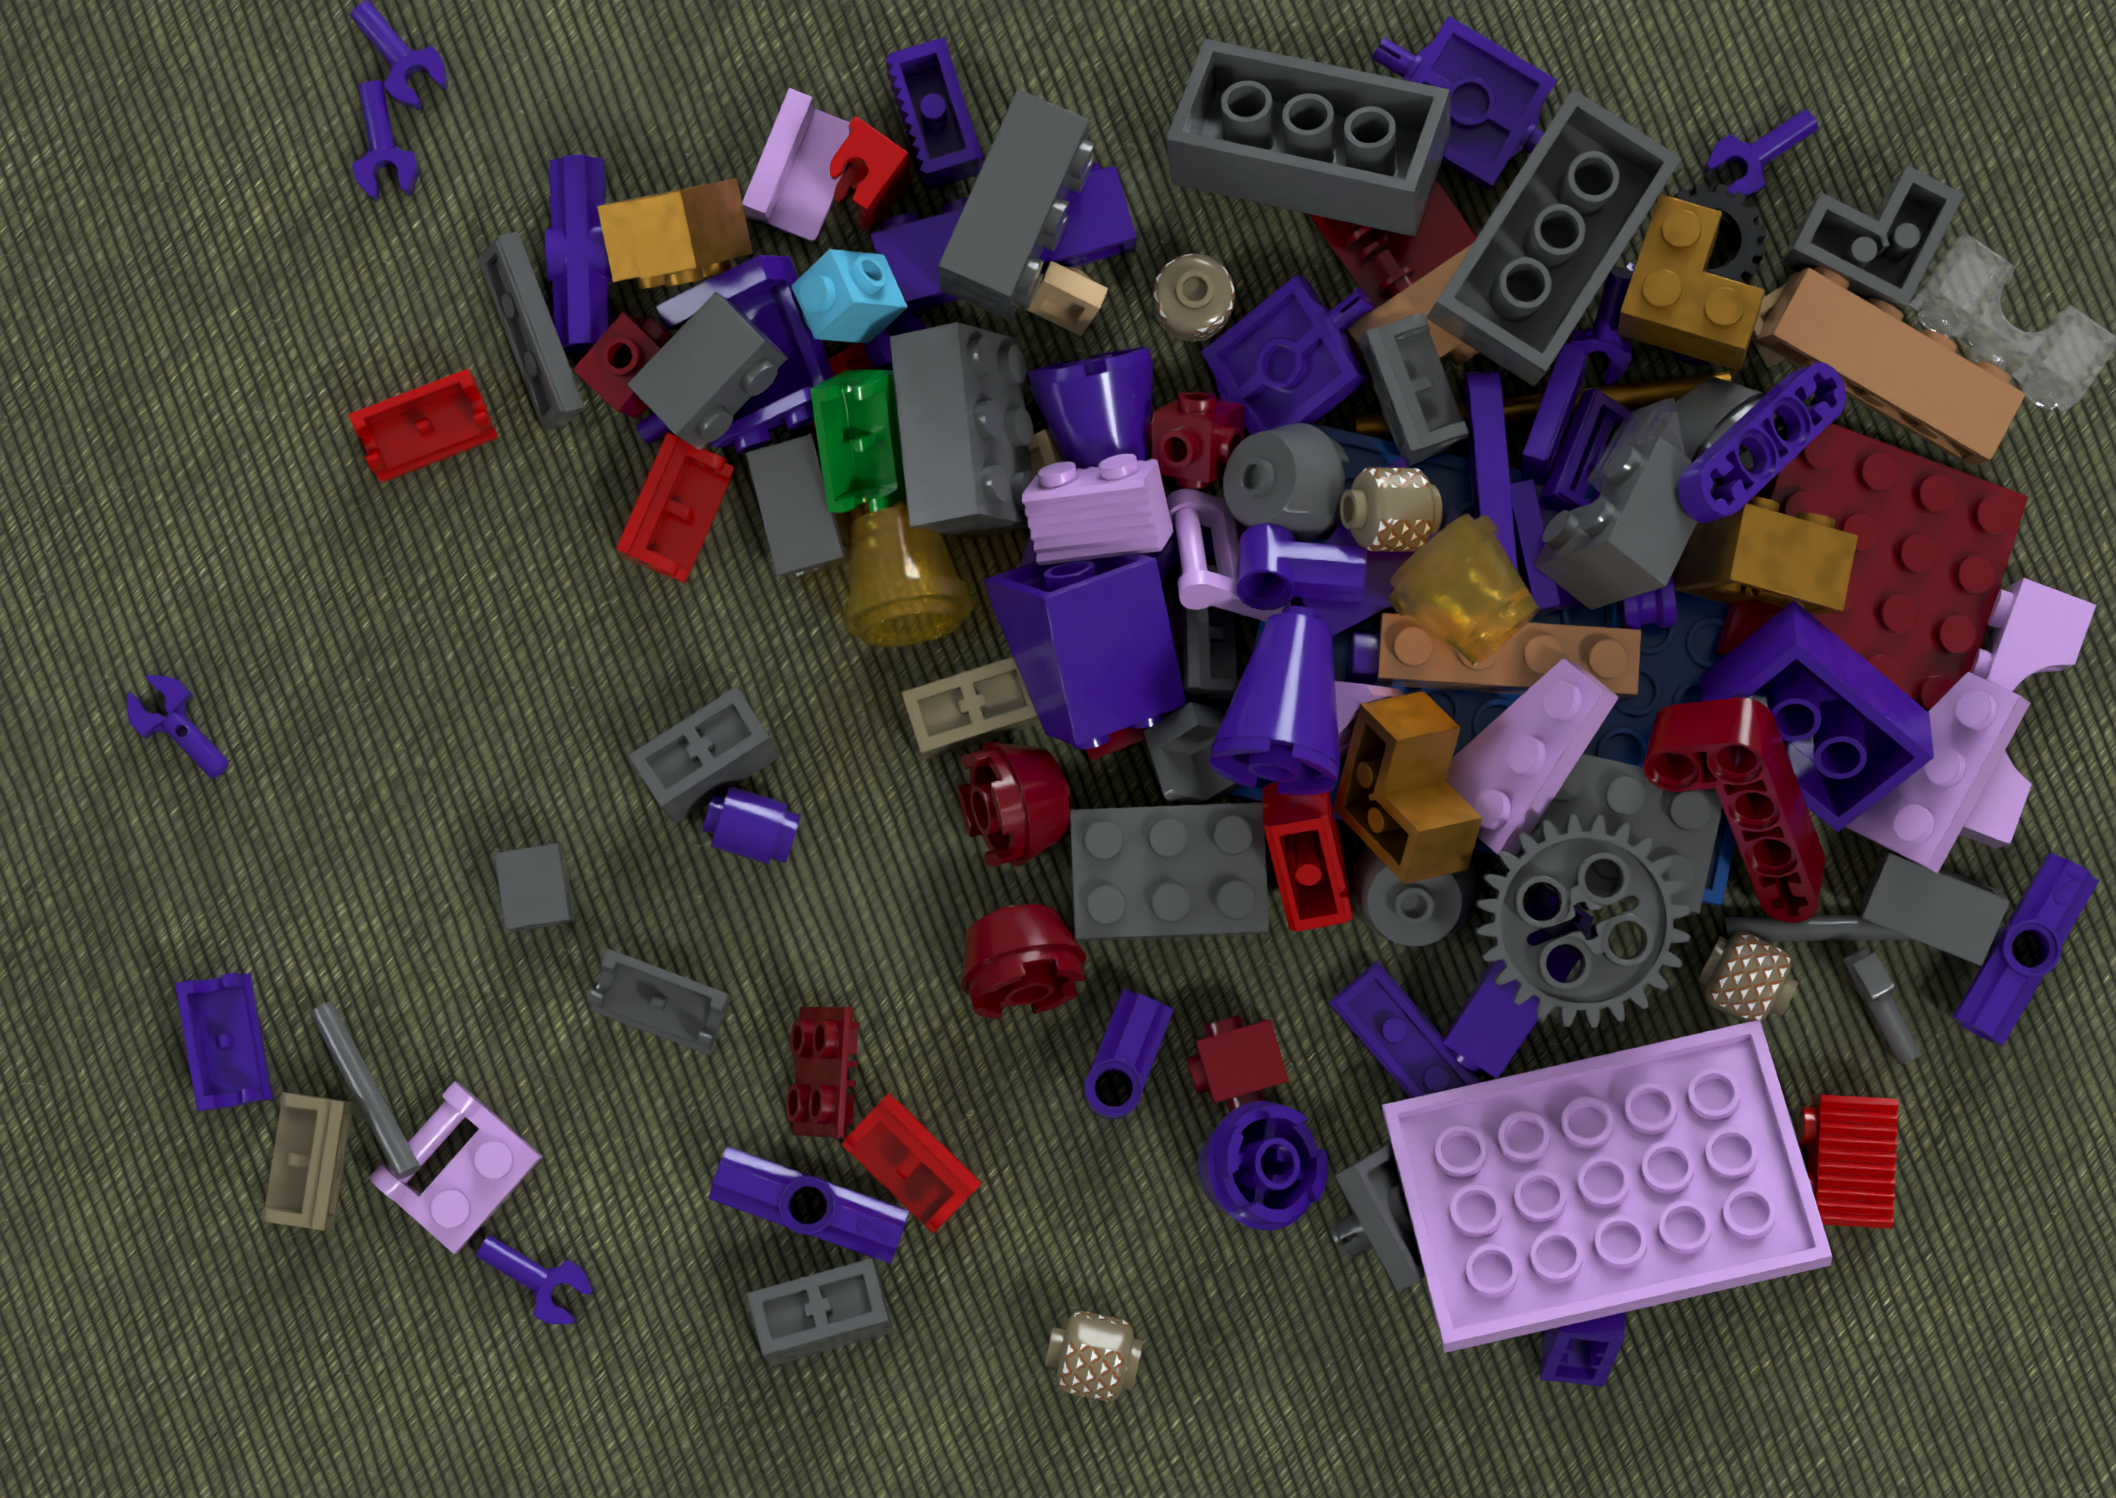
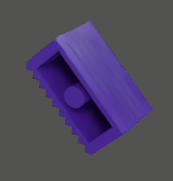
M945 38L935 39L890 53L885 61L887 76L895 96V103L898 104L899 115L902 116L903 127L906 129V137L910 143V151L913 152L914 163L917 164L918 174L921 176L922 186L931 190L979 175L983 166V157Z

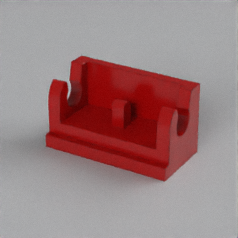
M855 115L848 125L849 136L831 160L830 177L833 180L837 179L843 174L845 165L850 162L849 168L836 185L835 202L841 204L848 198L849 191L853 188L855 193L852 201L860 208L857 226L871 235L870 233L875 231L911 181L909 157L906 150Z
M469 369L462 370L348 414L357 436L360 437L367 456H365L366 461L381 484L499 439L479 384Z
M666 433L617 545V552L626 560L686 585L736 468L725 463V458L703 448L698 450L679 437Z
M890 1093L883 1098L841 1144L932 1234L982 1184L961 1161Z

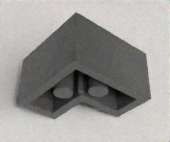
M1908 165L1892 181L1874 219L1821 192L1807 209L1780 264L1796 272L1806 268H1811L1812 270L1815 267L1827 268L1838 273L1849 282L1848 291L1867 302L1870 298L1885 301L1902 312L1909 305L1964 194Z
M1661 436L1634 446H1624L1612 457L1606 467L1605 476L1608 479L1598 499L1593 503L1571 511L1564 510L1549 522L1542 536L1545 545L1534 566L1590 610L1665 587L1697 524V521L1690 518L1683 509L1678 493L1680 476L1693 462ZM1713 479V487L1709 490L1710 493L1713 491L1717 483L1715 479Z

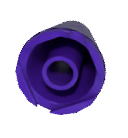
M1136 347L1092 355V358L1074 362L1069 360L1027 372L1028 386L1063 462H1073L1076 465V469H1086L1091 466L1097 468L1104 459L1121 454L1136 455L1137 461H1148L1151 459V452L1147 443V431L1152 420L1153 359L1151 358L1149 347Z
M1288 606L1283 608L1282 613L1272 615L1267 619L1210 748V767L1222 777L1256 789L1258 777L1279 781L1277 793L1288 795H1316L1330 792L1335 788V782L1338 780L1341 769L1332 629L1328 624L1321 621V615L1317 611L1301 606Z

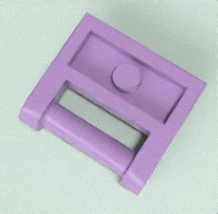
M1179 489L1167 497L1172 526L1176 529L1182 576L1177 584L1179 599L1184 607L1199 610L1215 606L1243 616L1267 621L1270 616L1280 614L1283 608L1291 606V602H1289L1286 606L1279 609L1263 611L1249 607L1237 596L1236 581L1239 541L1242 533L1247 528L1231 513L1225 499L1193 489ZM1201 525L1211 528L1218 574L1207 570Z
M454 1081L442 1094L445 1102L408 1144L420 1166H422L465 1117L479 1128L473 1137L421 1195L407 1183L414 1174L404 1179H397L390 1164L387 1166L381 1163L369 1176V1179L380 1191L402 1207L453 1254H457L543 1156L457 1081Z

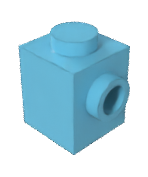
M829 249L791 285L803 312V319L811 330L814 339L869 344L908 308L888 262L882 254Z

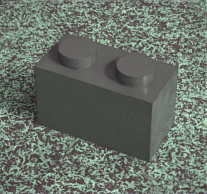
M715 291L627 385L676 436L701 450L707 443L717 440L729 429L733 421V415L751 396L764 392L773 383L777 376V369L788 357L740 308Z

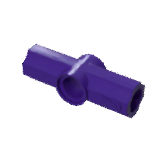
M566 155L558 159L549 160L551 227L546 228L545 257L548 282L553 284L554 327L563 350L576 354L588 353L611 326L609 282H613L597 209V206L606 205L605 161L603 158L587 155Z
M2048 853L2008 922L1996 932L1988 956L1951 1018L1958 1022L1961 1027L1979 1038L1985 1039L1997 1046H2003L2043 976L2050 972L2058 963L2061 955V946L2099 880L2093 877L2088 870L2073 861L2062 858L2054 853ZM2020 932L2032 936L2038 945L2037 959L2030 967L2023 966L2017 962L2012 953V943Z
M730 1146L726 1147L719 1163L708 1197L709 1200L788 1227L796 1233L819 1238L888 1264L892 1263L910 1212L907 1209L828 1182L821 1177L808 1175ZM804 1186L815 1187L826 1197V1213L817 1223H804L797 1219L793 1213L791 1206L792 1198L796 1191Z

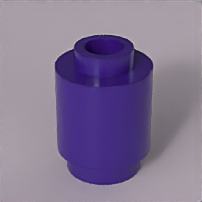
M729 786L726 798L713 794L702 831L714 834L710 847L769 865L770 859L786 864L801 815L787 811L788 804Z

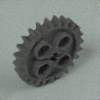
M1576 814L1567 815L1563 834H1558L1556 828L1549 820L1541 821L1542 841L1536 843L1524 832L1519 833L1516 836L1523 852L1519 857L1505 851H1499L1497 854L1500 862L1507 869L1504 877L1492 874H1485L1483 880L1497 890L1495 899L1476 900L1475 904L1478 908L1492 913V922L1475 928V934L1494 937L1495 942L1494 946L1480 955L1483 961L1502 960L1504 967L1493 979L1494 983L1502 985L1513 980L1519 983L1511 1000L1516 1005L1527 1001L1532 995L1537 997L1535 1006V1017L1543 1020L1555 1005L1559 1006L1561 1025L1570 1027L1577 1010H1583L1585 1020L1591 1028L1598 1027L1601 1008H1607L1610 1015L1616 1021H1624L1623 1001L1629 999L1639 1008L1646 1009L1649 1005L1642 989L1648 984L1654 988L1666 991L1669 986L1658 970L1662 965L1681 967L1683 964L1677 956L1668 950L1671 943L1690 941V935L1673 928V919L1690 914L1691 909L1682 905H1672L1670 896L1685 886L1684 881L1670 880L1664 882L1661 874L1669 867L1672 859L1670 856H1665L1650 861L1646 857L1654 841L1650 836L1644 837L1633 846L1628 844L1630 824L1622 822L1610 836L1606 835V824L1603 815L1594 816L1588 832H1582L1580 821ZM1598 859L1607 860L1613 864L1618 875L1616 888L1606 897L1595 896L1588 890L1585 884L1584 877L1587 868ZM1542 882L1553 889L1556 894L1557 904L1551 916L1537 921L1528 916L1524 910L1523 897L1528 887ZM1629 896H1634L1637 899L1636 907L1591 923L1589 925L1591 936L1586 939L1582 932L1568 931L1532 946L1527 942L1529 934L1574 918L1575 910L1573 906L1577 903H1580L1583 910H1598ZM1622 921H1630L1640 931V948L1633 956L1620 959L1609 948V933L1616 924ZM1568 944L1579 955V971L1570 980L1557 982L1547 971V957L1553 948L1558 945Z

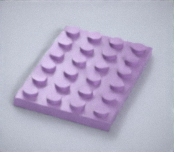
M1760 1020L1382 1105L1383 1118L1392 1146L1444 1353L1831 1266L1832 1253Z

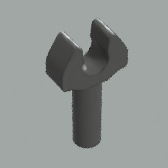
M1862 947L1842 958L1846 974L1854 990L1863 1000L1867 1001L1897 1063L1904 1064L1917 1058L1921 1052L1891 994L1895 986L1876 953L1869 954L1866 948Z

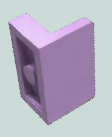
M789 88L742 204L745 217L807 242H816L835 199L836 185L846 172L849 164L848 162L845 165L842 175L835 180L831 179L830 163L849 136L848 125L850 122L815 109L813 97Z

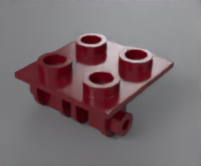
M1437 179L1433 185L1416 237L1308 214L1358 288L1370 298L1369 302L1373 303L1374 310L1473 244L1477 239Z
M800 1007L799 1019H796L793 1023L790 1035L791 1052L797 1058L795 1083L790 1086L786 1099L787 1117L790 1122H793L792 1135L846 1138L847 1125H853L855 1093H846V1088L856 1086V1080H847L848 1067L857 1068V1061H848V1055H857L859 1023L853 1022L854 1010L851 1007Z

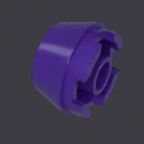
M1253 1101L1232 1110L1207 1137L1199 1154L1198 1176L1201 1187L1209 1201L1216 1208L1239 1223L1257 1230H1277L1298 1220L1312 1202H1317L1320 1199L1328 1174L1327 1153L1325 1149L1318 1150L1313 1134L1304 1123L1308 1119L1295 1109L1270 1101Z

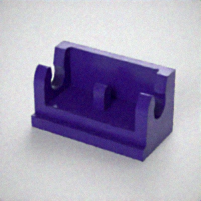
M230 973L209 980H189L175 983L197 1111H215L274 1099L252 974Z

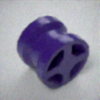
M1672 576L1665 587L1615 602L1617 619L1621 629L1638 630L1641 625L1655 623L1660 628L1676 626L1677 609Z

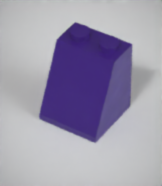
M1132 554L1039 565L1034 561L984 579L987 595L1045 735L1072 744V747L1075 749L1094 748L1107 743L1110 740V733L1126 727L1146 728L1154 726L1165 719L1164 713L1186 705L1156 558L1142 554Z

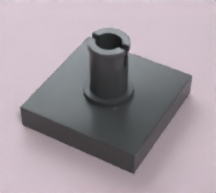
M1390 1141L1335 1175L1355 1213L1334 1221L1331 1233L1334 1242L1352 1233L1357 1234V1236L1352 1238V1241L1338 1248L1340 1253L1350 1259L1356 1258L1362 1252L1374 1247L1396 1290L1400 1291L1417 1283L1425 1275L1417 1250L1411 1220L1408 1215L1402 1185L1399 1180Z

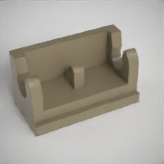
M1014 657L901 692L923 761L1041 723Z
M281 1092V1108L265 1207H263L261 1220L269 1223L322 1231L333 1230L337 1215L354 1102Z

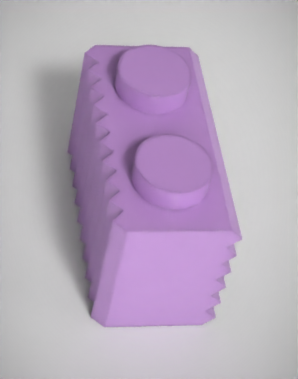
M1121 454L1104 459L1097 468L1091 466L1086 469H1076V465L1073 462H1058L1041 468L1038 471V475L1034 477L1022 494L1025 515L1028 517V527L1031 529V539L1034 541V551L1037 553L1036 562L1039 565L1162 551L1174 531L1158 461L1156 459L1137 461L1136 455Z

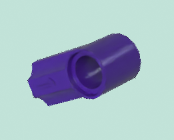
M1272 523L1257 524L1249 527L1242 533L1239 541L1236 581L1237 596L1249 607L1263 611L1284 607L1293 597L1362 603L1367 548L1297 542L1293 533L1281 525Z
M1122 989L1085 1081L1083 1091L1085 1102L1094 1114L1103 1119L1116 1120L1124 1118L1133 1112L1141 1099L1142 1091L1173 1015V1008L1142 994ZM1109 1072L1120 1073L1130 1083L1131 1096L1122 1106H1106L1097 1098L1094 1089L1095 1082L1103 1074Z

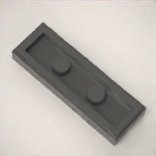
M518 231L497 236L480 255L478 262L542 429L544 428L545 432L564 427L585 408L584 402Z

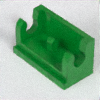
M846 369L811 388L827 511L831 513H844L854 509L859 504L869 502L870 512H876L886 509L907 497L893 370Z

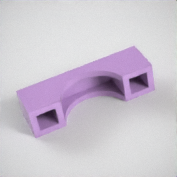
M2026 578L2010 585L2008 591L2000 589L1987 625L1994 627L1987 650L1978 649L1970 673L2013 692L2017 685L2030 674L2061 671L2075 665L2096 605ZM2006 750L1959 835L1994 848L2011 843L2032 785L2014 767Z

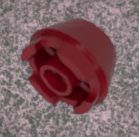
M987 742L982 750L965 754L961 758L960 762L965 769L970 768V783L958 786L961 811L969 836L982 835L990 850L985 852L983 859L987 865L994 867L1010 863L1015 867H1020L1066 836L1070 824V790L1065 776L1047 749L1043 747Z
M1039 904L1006 906L977 920L967 930L961 988L970 995L974 1012L985 1018L1002 1019L1001 1007L1031 1004L1033 1014L1042 1013L1065 1004L1077 996L1075 982L1085 981L1082 966L1085 964L1086 954L1052 907Z

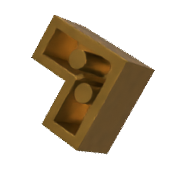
M737 178L597 206L613 282L637 278L639 289L665 284L666 287L702 280L704 277L719 275L732 268L730 259L753 254Z
M1659 194L1620 311L1617 334L1741 371L1759 316L1765 290L1705 272L1717 238L1721 211Z
M1754 496L1738 512L1710 523L1697 522L1671 575L1674 590L1722 604L1758 600L1785 608L1795 600L1811 615L1842 612L1844 610L1858 535L1834 529L1835 520L1828 516L1802 512L1797 513L1796 517H1792L1778 512L1779 503Z
M1424 691L1360 704L1333 810L1404 884L1468 870L1482 817L1446 781L1457 744L1460 726Z

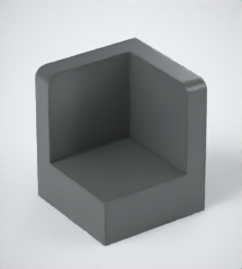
M1190 702L1165 717L1161 723L1143 731L1163 795L1167 800L1188 805H1207L1241 786L1219 775L1211 769L1209 764L1211 757L1210 748L1226 714L1225 710Z
M554 843L496 854L495 864L505 930L514 933L576 922L564 846Z

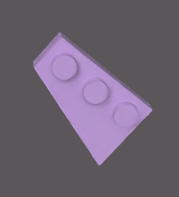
M1561 659L1451 760L1446 781L1482 817L1477 837L1496 854L1499 851H1505L1517 856L1521 848L1516 835L1524 832L1530 836L1619 698L1582 666L1567 659Z
M1967 672L1928 712L1930 715L1934 758L1845 828L1938 874L2031 703L2012 691Z

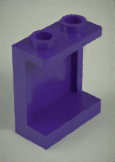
M757 255L657 305L664 328L680 329L716 291L740 308L788 357L777 369V376L773 383L764 392L751 396L738 417L733 419L729 429L717 440L709 442L711 448L735 447L737 454H743L771 443L773 440L770 432L784 425L787 426L788 430H793L814 423L810 389L834 376L822 341L814 339L811 330L803 319V312L791 287L798 280L790 256Z

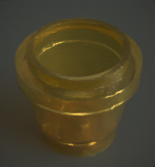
M908 506L890 507L871 512L858 518L851 524L850 599L843 607L846 629L850 634L861 637L862 641L869 645L899 647L932 641L946 636L960 627L962 619L967 617L973 609L970 589L967 583L959 580L941 533L910 527Z
M1467 513L1432 537L1395 572L1389 581L1395 590L1389 596L1388 602L1400 616L1411 615L1468 660L1472 666H1475L1518 633L1538 613L1540 607L1536 604L1497 536L1501 530L1488 515H1483L1474 520Z

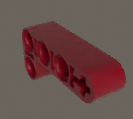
M1728 698L1676 704L1664 707L1657 712L1653 720L1643 764L1644 774L1648 780L1658 788L1671 792L1716 788L1755 893L1765 913L1776 920L1789 923L1806 921L1812 917L1818 907L1825 867V854L1770 709L1760 701L1750 698Z

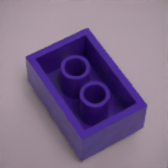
M1795 600L1700 676L1701 702L1728 698H1750L1760 701L1770 709L1807 807L1837 832L1934 758L1929 713Z

